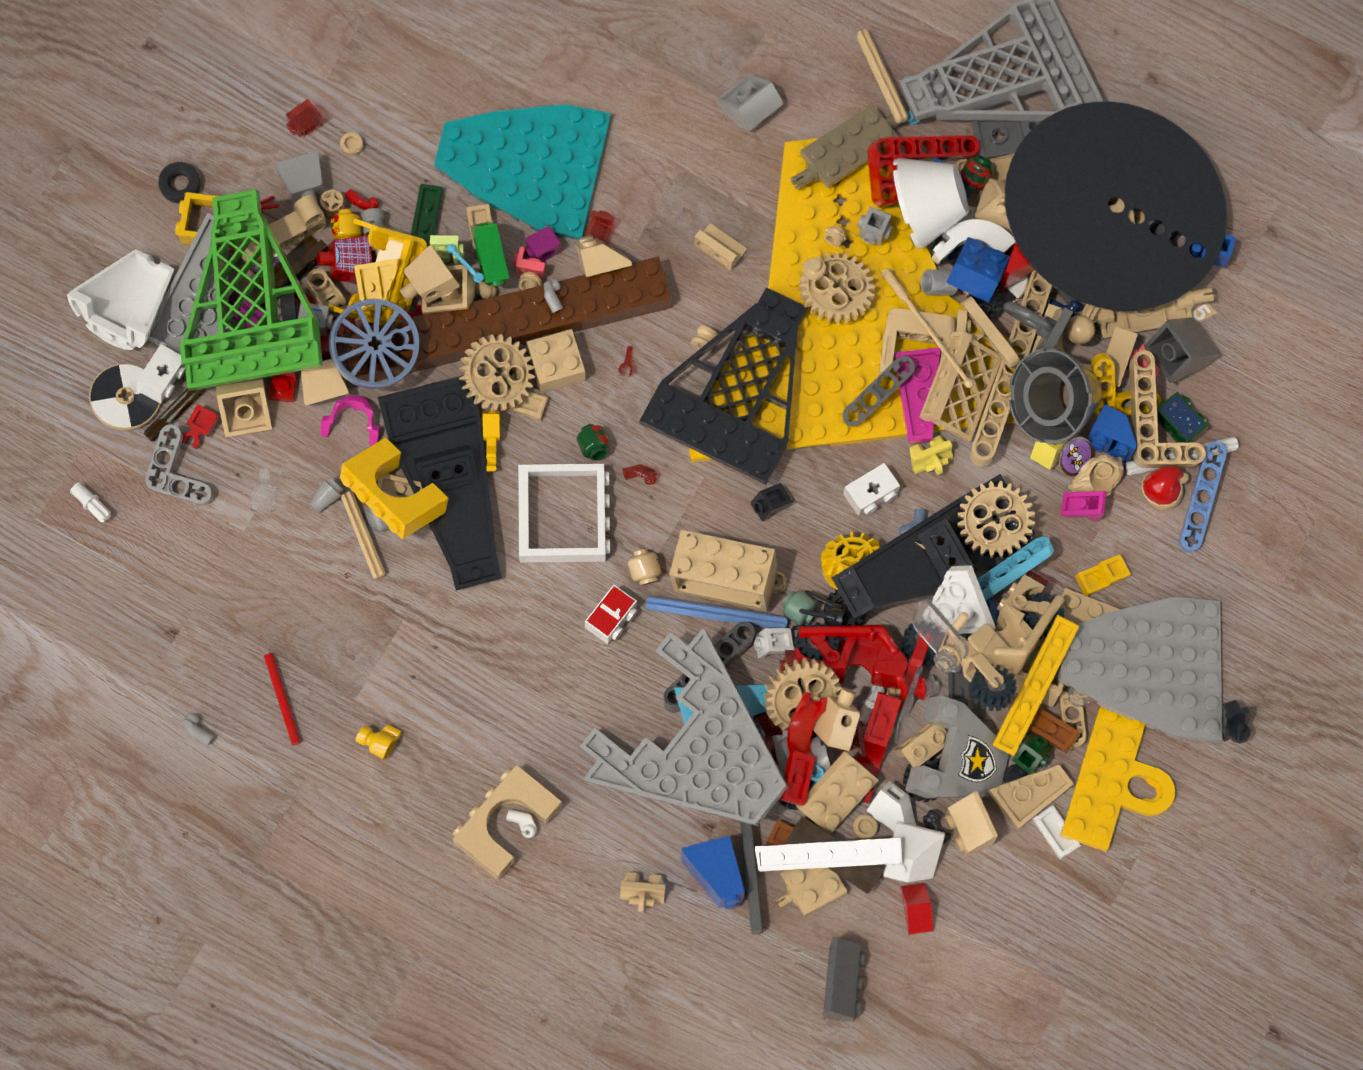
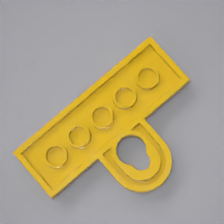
M1099 706L1060 837L1107 852L1120 808L1144 816H1157L1164 813L1171 806L1175 797V787L1169 775L1161 769L1135 761L1145 723L1135 719H1127ZM1135 777L1144 779L1149 786L1154 787L1156 790L1155 798L1138 799L1132 796L1128 790L1129 780Z

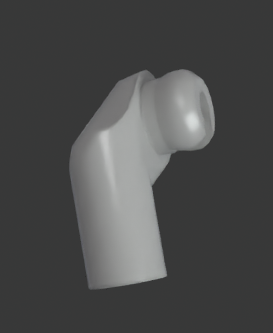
M557 279L547 280L544 283V296L552 313L563 308L555 291L560 289Z
M192 713L187 714L186 719H183L184 728L191 737L208 745L213 735L196 725L199 722V717Z

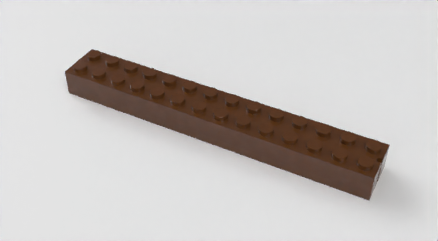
M658 256L633 262L632 266L589 277L581 275L558 281L560 289L555 291L563 308L552 313L545 299L544 285L472 302L469 309L428 313L411 317L418 331L420 345L416 363L409 373L461 361V358L468 357L464 351L472 349L471 343H479L478 339L482 337L487 340V336L492 334L495 339L498 335L502 334L503 341L511 337V344L520 342L519 346L526 345L527 341L570 329L574 333L671 309V296L660 258ZM404 319L393 322L384 336L395 329H402L408 326L407 322ZM385 324L379 325V332ZM408 331L406 332L409 337L408 344H413L412 333ZM354 332L341 335L344 338L361 339ZM400 334L392 335L391 342L395 346H402L404 338ZM374 338L368 343V346H372L374 350L380 345V342H376ZM343 343L345 354L362 347L360 345ZM403 349L398 352L390 350L406 363L410 362L412 350ZM365 352L347 359L350 373ZM383 354L393 377L398 376L404 368ZM370 355L355 375L356 378L367 382L369 380ZM377 357L374 382L387 379Z

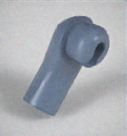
M915 509L913 521L907 525H902L899 529V534H903L925 520L926 510Z

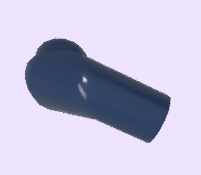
M1052 298L1048 303L1071 310L1073 312L1071 317L1074 316V312H1078L1081 309V304L1076 300H1071L1069 305H1063Z

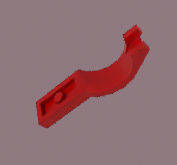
M808 692L803 693L788 727L787 746L789 756L784 774V780L788 788L779 798V800L798 806H805L815 756L812 755L810 749L812 731L820 715L825 712L828 700L826 698H820L819 701L810 699L811 693Z
M881 692L877 694L857 758V762L876 778L902 700ZM874 786L864 796L865 803L869 804Z

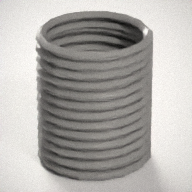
M927 269L924 271L921 278L923 292L926 295H954L958 288L946 283L952 270Z

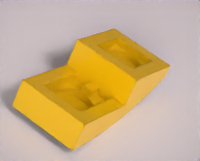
M1119 554L1101 561L1097 566L1077 573L1075 579L1083 594L1090 596L1128 578L1131 573Z

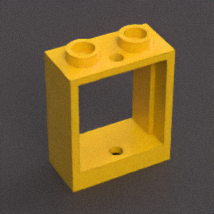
M185 193V198L180 201L179 214H182L181 220L177 221L175 227V235H178L181 244L191 245L197 234L195 231H187L192 205L213 208L212 198L219 196ZM230 246V250H236L233 246Z

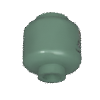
M803 590L792 591L782 603L784 607L783 614L796 625L801 626L805 623H812L816 619L814 616L799 613L800 609L816 611L818 606L816 600L807 595Z

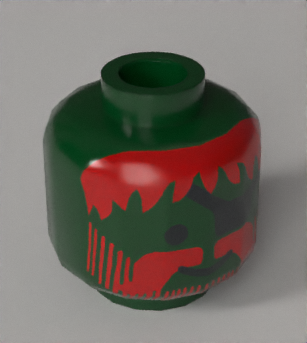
M981 155L969 157L960 171V176L964 180L963 185L973 191L976 188H985V185L994 174L993 163Z
M585 425L581 428V432L576 438L582 455L591 460L604 458L611 447L605 429L599 425Z

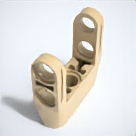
M898 308L889 310L883 338L879 375L893 362L896 338L936 344L912 310ZM918 311L946 348L951 333L956 332V319L947 315ZM941 350V353H940L939 364H940L941 359H942L943 354H944V353L942 352V350Z

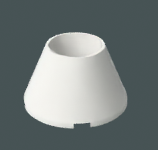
M904 158L894 159L893 164H897L898 170H894L893 174L905 223H909L914 231L910 236L918 249H922L968 214L969 209L965 188L955 164Z

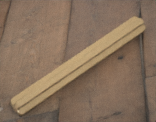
M867 29L858 31L857 39L895 121L898 124L906 122L908 114Z

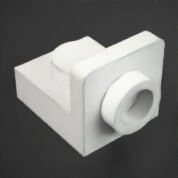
M765 628L754 637V647L757 650L758 658H764L769 654H791L794 652L790 628Z

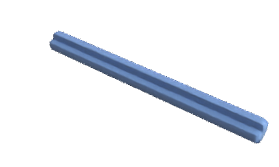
M648 596L646 600V609L732 623L748 622L752 626L765 628H787L788 619L786 616L656 596Z

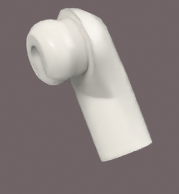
M513 809L508 810L506 821L518 823L522 835L526 838L536 835L537 826L530 814Z

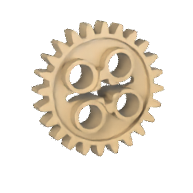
M835 252L834 258H831L826 253L823 260L826 265L825 276L819 280H810L805 275H801L799 291L802 293L800 299L806 300L804 307H812L811 315L816 312L819 313L818 320L825 316L827 317V323L831 319H835L836 324L839 325L840 319H843L848 324L850 317L856 321L858 314L863 316L866 309L870 308V301H873L875 286L871 285L874 278L867 277L870 270H862L864 263L856 264L855 256L848 260L847 253L842 258H839L838 252ZM836 271L841 275H834L832 272ZM816 286H823L825 290H820ZM853 286L856 287L858 290L854 291L851 290L849 287ZM833 301H839L842 305H836Z
M492 334L487 336V340L482 337L478 339L479 343H471L472 349L464 351L468 357L461 358V361L466 365L459 368L460 371L465 372V375L461 376L459 380L466 381L467 383L462 389L469 388L470 390L467 397L475 396L474 404L482 401V409H486L490 405L491 411H496L498 407L500 411H504L506 407L511 409L515 407V403H522L521 396L526 397L529 395L525 389L533 387L528 380L535 378L534 375L529 374V370L533 369L534 366L527 365L531 357L523 356L526 348L519 350L520 342L511 344V337L503 341L502 334L498 335L496 339ZM495 351L501 354V362L495 359ZM478 365L483 367L485 371L484 376L478 374ZM496 369H498L499 373L497 374L498 377H496L494 374L496 372ZM510 369L516 374L515 381L509 376ZM493 384H496L499 388L498 395L492 391Z
M992 481L989 483V488H985L983 484H980L981 491L978 492L973 488V497L965 495V500L968 504H960V508L965 511L958 513V518L963 519V521L958 522V527L965 528L960 532L961 537L968 536L965 540L966 545L974 543L972 551L981 548V556L986 551L990 552V558L992 559L995 552L999 553L1000 558H1003L1004 551H1007L1011 556L1012 548H1016L1019 551L1021 549L1020 542L1028 543L1025 535H1033V532L1028 528L1035 526V522L1029 520L1035 517V512L1028 511L1033 507L1032 503L1025 504L1024 502L1028 498L1027 495L1020 497V488L1013 492L1011 483L1006 488H1003L1002 481L999 482L998 487H994ZM1003 499L1009 502V506L1006 509H999L996 503ZM978 509L987 511V515L984 518H977L974 513ZM1011 511H1016L1014 515H1007ZM996 515L997 518H1000L999 524L993 521V516ZM1009 521H1015L1019 526L1016 530L1010 531L1005 525ZM986 524V525H984V526H983L982 528H980V529H977V528H976L977 525ZM987 530H993L997 535L994 539L987 540L983 534Z
M803 658L802 663L799 664L794 659L793 666L790 667L787 663H784V671L776 669L779 675L777 678L769 677L773 684L765 685L770 693L763 694L767 701L764 703V706L768 710L766 713L769 718H772L773 723L779 725L782 731L789 727L794 712H789L791 709L797 708L802 697L801 689L798 685L799 678H801V687L804 692L811 693L810 699L819 701L820 698H826L827 696L839 697L840 692L838 691L842 689L841 685L837 683L839 679L830 667L827 668L824 662L818 665L816 659H813L809 664L807 659ZM812 680H816L814 684L808 685ZM793 686L790 691L785 692L788 687Z

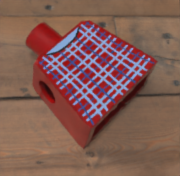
M368 236L336 239L330 245L329 252L318 251L317 265L330 266V277L332 279L357 284L354 266L372 263L371 246L368 242Z

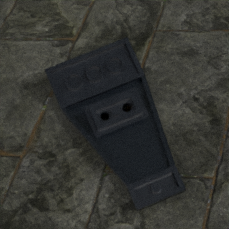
M461 376L377 397L387 438L401 452L399 464L413 493L415 494L420 491L421 487L423 489L433 483L448 497L446 513L428 524L450 567L456 591L502 579L496 554L481 418L478 406L474 404L475 396L468 398L469 388L462 389L467 383L466 381L459 380ZM458 464L463 466L460 472L454 470ZM435 470L440 472L437 478L431 476ZM413 480L420 482L421 487L415 486Z
M1001 474L983 484L985 488H989V483L992 481L994 487H998L999 482L1002 481L1003 488L1008 486ZM980 486L977 487V488H975V490H977L978 492H980V491H981ZM972 491L965 494L967 496L973 497ZM965 495L831 578L853 618L857 620L879 607L934 596L945 579L947 571L952 567L949 566L951 558H956L954 566H972L978 579L1010 557L1007 551H1004L1003 558H1000L999 553L995 552L992 559L990 558L989 551H986L983 556H981V548L972 551L973 542L968 545L965 544L968 536L961 537L960 532L965 528L958 527V522L963 521V519L958 518V513L965 512L960 508V504H968L965 500ZM1002 499L996 503V506L999 509H1006L1009 506V502ZM978 509L974 515L977 518H984L987 515V511ZM1011 511L1007 515H1014L1016 511ZM996 515L992 517L996 524L1000 523V518H997ZM1009 521L1005 525L1010 531L1016 530L1019 526L1015 521ZM986 524L977 525L976 528H977V529H980V528H982V527H983L984 525H986ZM1032 527L1028 528L1033 532V535H1025L1028 540L1027 544L1038 538ZM987 530L983 534L987 540H992L997 535L993 530ZM944 538L945 543L939 546L937 540ZM1022 542L1019 543L1021 548L1027 545ZM917 543L922 544L925 547V549H923ZM1012 548V555L1018 551L1016 548Z

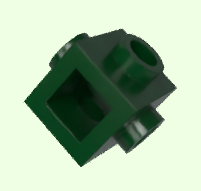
M1033 732L1027 739L1023 738L1018 751L1011 760L1031 775L1038 766L1043 768L1050 759L1048 752L1052 746L1047 743L1045 738Z

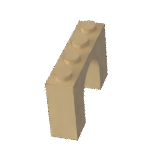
M1048 304L1044 318L1047 316L1052 318L1055 311L1061 308ZM1115 326L1105 354H1108L1114 362L1115 388L1118 389L1138 334ZM1064 330L1053 349L1064 351L1062 346ZM1039 335L1036 338L1032 352H1034L1041 339ZM1102 362V365L1099 366L1102 374H1105L1104 365L1106 362ZM1083 364L1091 371V364ZM1104 381L1100 383V386L1103 389H1107L1110 383Z
M518 765L513 769L508 768L505 771L497 788L493 786L485 795L486 801L481 806L476 805L469 814L471 818L465 825L461 823L453 832L454 844L498 881L514 863V857L497 844L488 833L487 825L493 812L504 805H520L547 825L562 807V801Z

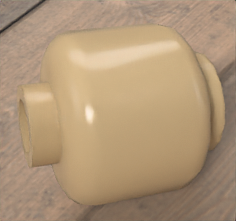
M647 549L633 552L634 557L628 560L632 580L639 582V585L657 581V577L662 573L657 554L654 552L648 553Z

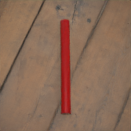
M268 653L264 655L266 666L291 744L295 746L300 744L301 740L273 653Z

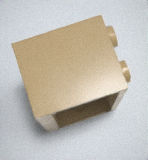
M681 530L669 576L675 593L767 612L778 564L775 549Z

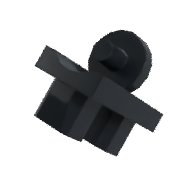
M1237 700L1224 703L1222 708L1225 713L1222 716L1223 741L1231 739L1235 743H1245L1249 740L1251 733L1248 727L1250 713L1248 708H1240Z

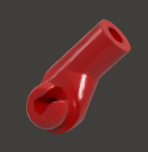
M349 189L345 194V198L364 211L378 208L380 205L376 198L370 197L367 201L353 189Z

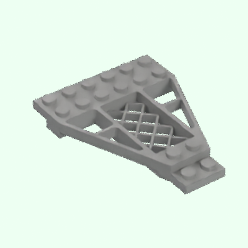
M1022 0L1010 4V9L939 64L930 66L921 74L899 80L900 89L915 122L934 115L937 120L1043 121L1052 114L1067 107L1089 102H1103L1054 0H1038L1035 2L1033 0ZM1012 20L1021 38L993 46L989 35L1007 21ZM981 41L985 42L986 49L964 55ZM1021 51L1027 53L1025 59L1014 56V54ZM1002 58L1005 59L1006 62L1002 66L993 63V60ZM1010 62L1021 65L1019 71L1007 68ZM981 65L985 68L981 73L972 70V67ZM1025 67L1036 71L1033 77L1023 74ZM989 69L1000 72L997 78L986 74ZM956 72L963 73L961 80L950 75ZM1004 74L1014 77L1012 84L1001 80ZM967 76L978 79L976 85L965 82ZM982 81L993 84L990 91L980 87ZM950 84L957 86L954 92ZM961 88L972 91L969 98L958 94ZM1045 90L1055 111H1024L1018 98ZM1012 101L1017 111L981 109Z

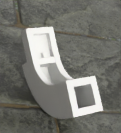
M979 219L965 220L954 224L943 233L942 237L947 242L945 243L942 240L933 249L935 253L931 259L939 265L957 247L964 245L968 237L978 240L991 248L1000 250L1004 254L1014 245L1015 240L1004 228L993 222Z

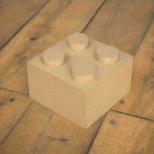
M572 329L527 341V352L529 357H531V365L534 366L533 371L540 394L585 381V369Z

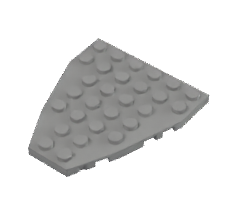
M1175 596L1108 612L1078 624L1079 628L1058 668L1059 682L1073 687L1076 692L1083 696L1091 697L1104 709L1127 719H1135L1145 723L1146 727L1161 730L1171 738L1209 742L1222 741L1220 601Z

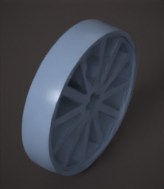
M366 299L350 305L337 317L330 331L329 352L334 366L346 380L362 388L382 389L398 383L412 370L419 354V335L415 323L405 310L387 300ZM375 305L373 331L364 315L362 306ZM381 306H385L394 310V312L379 332ZM356 310L366 333L345 319L351 311ZM398 314L401 315L408 326L402 329H395L384 336ZM340 324L353 331L361 339L337 337ZM408 331L412 333L413 344H408L409 337L406 333ZM400 334L404 338L403 345L395 346L391 342L392 335ZM372 338H374L376 342H380V345L376 348V350H374L372 346H368V343L372 341ZM336 343L362 346L342 356H338L336 351ZM403 349L412 350L410 362L406 363L390 350L395 352ZM365 352L351 373L342 365V361ZM383 354L404 368L398 376L393 377ZM370 355L369 380L367 382L356 378L355 375ZM376 357L387 376V381L374 382Z

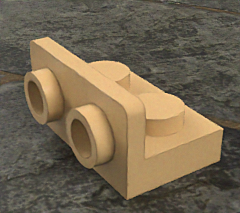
M928 723L895 748L894 751L899 758H906L912 767H918L944 748L947 732L943 727Z

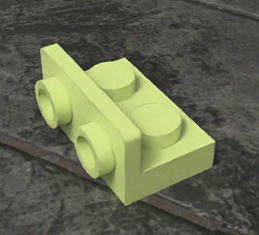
M430 235V245L444 263L454 260V265L462 264L452 253L447 251V246L453 244L456 247V251L465 259L464 244H459L458 236Z

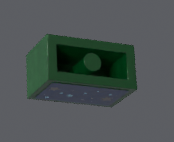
M1178 391L1157 407V421L1177 443H1194L1205 434L1208 428L1207 421L1202 414L1196 413L1191 407L1189 399L1181 396Z

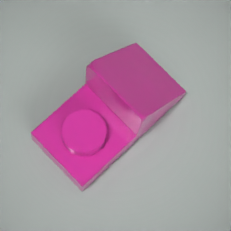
M1063 492L1060 515L1065 518L1086 517L1097 522L1104 515L1107 492Z

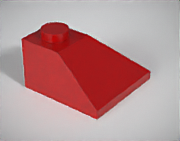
M1016 242L998 288L1002 291L1035 270L1023 256Z

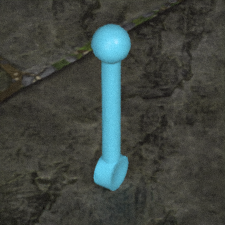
M449 244L447 251L452 253L474 276L473 279L476 283L482 282L484 279L483 274L477 273L456 251L455 245Z

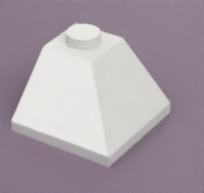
M897 821L893 838H901L903 863L886 864L884 877L904 882L933 878L945 833Z

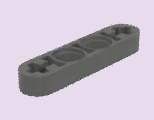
M900 356L895 359L843 410L842 420L844 423L853 427L861 424L914 372V361L907 356ZM899 361H908L910 363L907 366L909 371L900 372L898 376L901 377V380L898 381L896 376L889 371L893 368V371L896 372L900 368ZM884 376H889L893 379V386L889 390H884L880 385V381ZM865 394H875L877 400L873 406L864 404L863 397ZM859 401L860 405L868 411L864 414L861 410L857 414L858 421L851 420L849 422L847 420L849 417L847 412L849 410L852 412L856 411L859 407L855 403Z

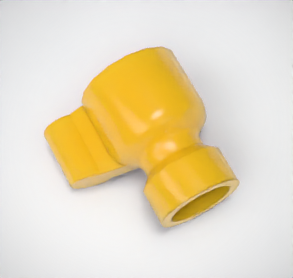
M388 724L380 732L374 733L372 728L363 725L356 736L355 742L362 746L367 745L372 754L385 760L391 753L395 742L401 736L402 731Z

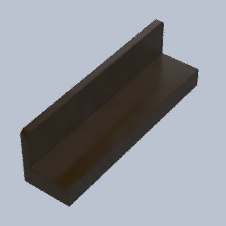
M311 235L286 255L298 281L317 266L318 251L329 252L328 246L322 240L318 242ZM279 261L274 265L276 289L279 286L292 285ZM262 277L258 284L264 288V280ZM255 286L248 297L255 302L262 290ZM265 300L260 305L264 310H266Z
M801 816L787 838V842L790 844L839 841L803 816ZM878 865L827 867L866 894L871 892L885 871Z

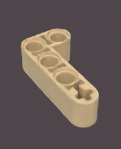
M306 195L300 198L295 203L296 211L269 224L282 250L305 240L310 235L317 234L325 228L324 214L313 195ZM251 242L244 252L251 257L259 245ZM243 254L241 255L242 260L246 264L249 259ZM261 255L256 260L258 263L262 262Z

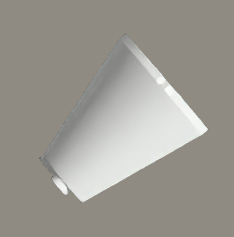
M135 249L71 290L67 294L68 301L77 317L82 315L85 321L88 322L85 326L102 340L126 350H133L135 347L141 348L148 339L174 274V268L167 263L160 262L156 264L151 255Z

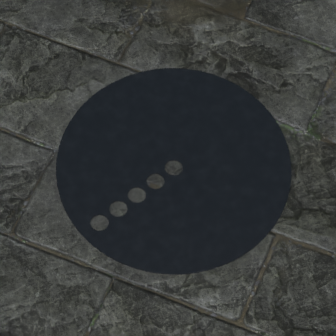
M1103 101L1082 103L1060 110L1041 121L1027 134L1018 146L1006 176V216L1014 240L1023 256L1036 272L1053 287L1091 306L1108 310L1138 311L1165 305L1180 298L1199 284L1208 274L1221 251L1227 225V208L1221 181L1213 164L1189 134L1167 118L1148 109L1126 103ZM1111 198L1121 199L1124 203V210L1119 213L1111 211L1108 207V201ZM1130 210H1141L1145 216L1144 221L1141 224L1132 223L1128 217ZM1158 220L1162 222L1165 226V232L1162 235L1152 234L1149 230V223L1151 221ZM1172 232L1182 233L1185 237V244L1181 247L1173 246L1169 241V235ZM1193 243L1203 245L1206 250L1205 256L1202 258L1193 257L1189 251L1190 245Z

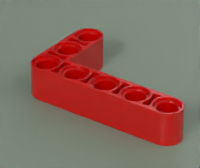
M971 135L885 137L869 145L867 151L872 202L875 206L884 208L898 201L893 171L897 170V164H893L894 159L904 158L922 161H934L935 158L941 161L967 159L978 153L980 149L978 139ZM963 143L968 146V152L965 151ZM921 144L926 147V153L922 151ZM942 144L947 147V153L943 150ZM879 145L884 149V155L880 153ZM900 145L905 148V154L901 152ZM881 168L885 170L886 178L882 176ZM883 191L888 194V201L883 197Z

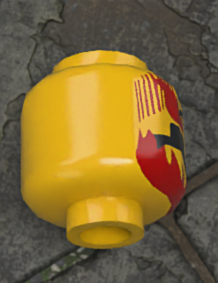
M341 209L338 211L339 214L332 216L331 236L333 239L361 236V226L353 223L354 219L361 220V218L357 214H353L351 209Z

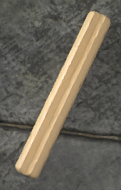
M349 491L342 494L343 504L374 579H379L385 576V571L354 493Z

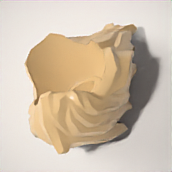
M1106 454L1091 458L1080 468V472L1075 476L1072 484L1067 485L1068 489L1071 492L1105 491L1107 492L1106 496H1109L1112 489L1123 476L1122 458Z

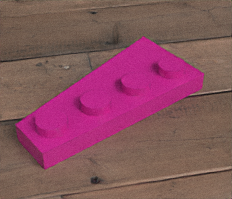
M940 348L894 353V360L900 356H907L915 364L914 372L899 386L908 444L932 441L934 423L931 421L926 422L919 418L939 367ZM899 361L900 368L896 371L898 381L901 380V377L898 376L900 372L909 371L907 366L910 363L908 361Z

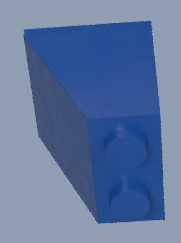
M730 836L682 847L681 861L715 904L719 908L725 907L726 910L739 907V903L743 902L745 892Z

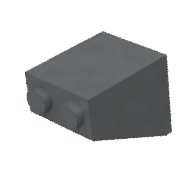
M1193 317L1166 321L1144 345L1145 349L1153 354L1155 363L1170 383L1208 367L1219 355Z

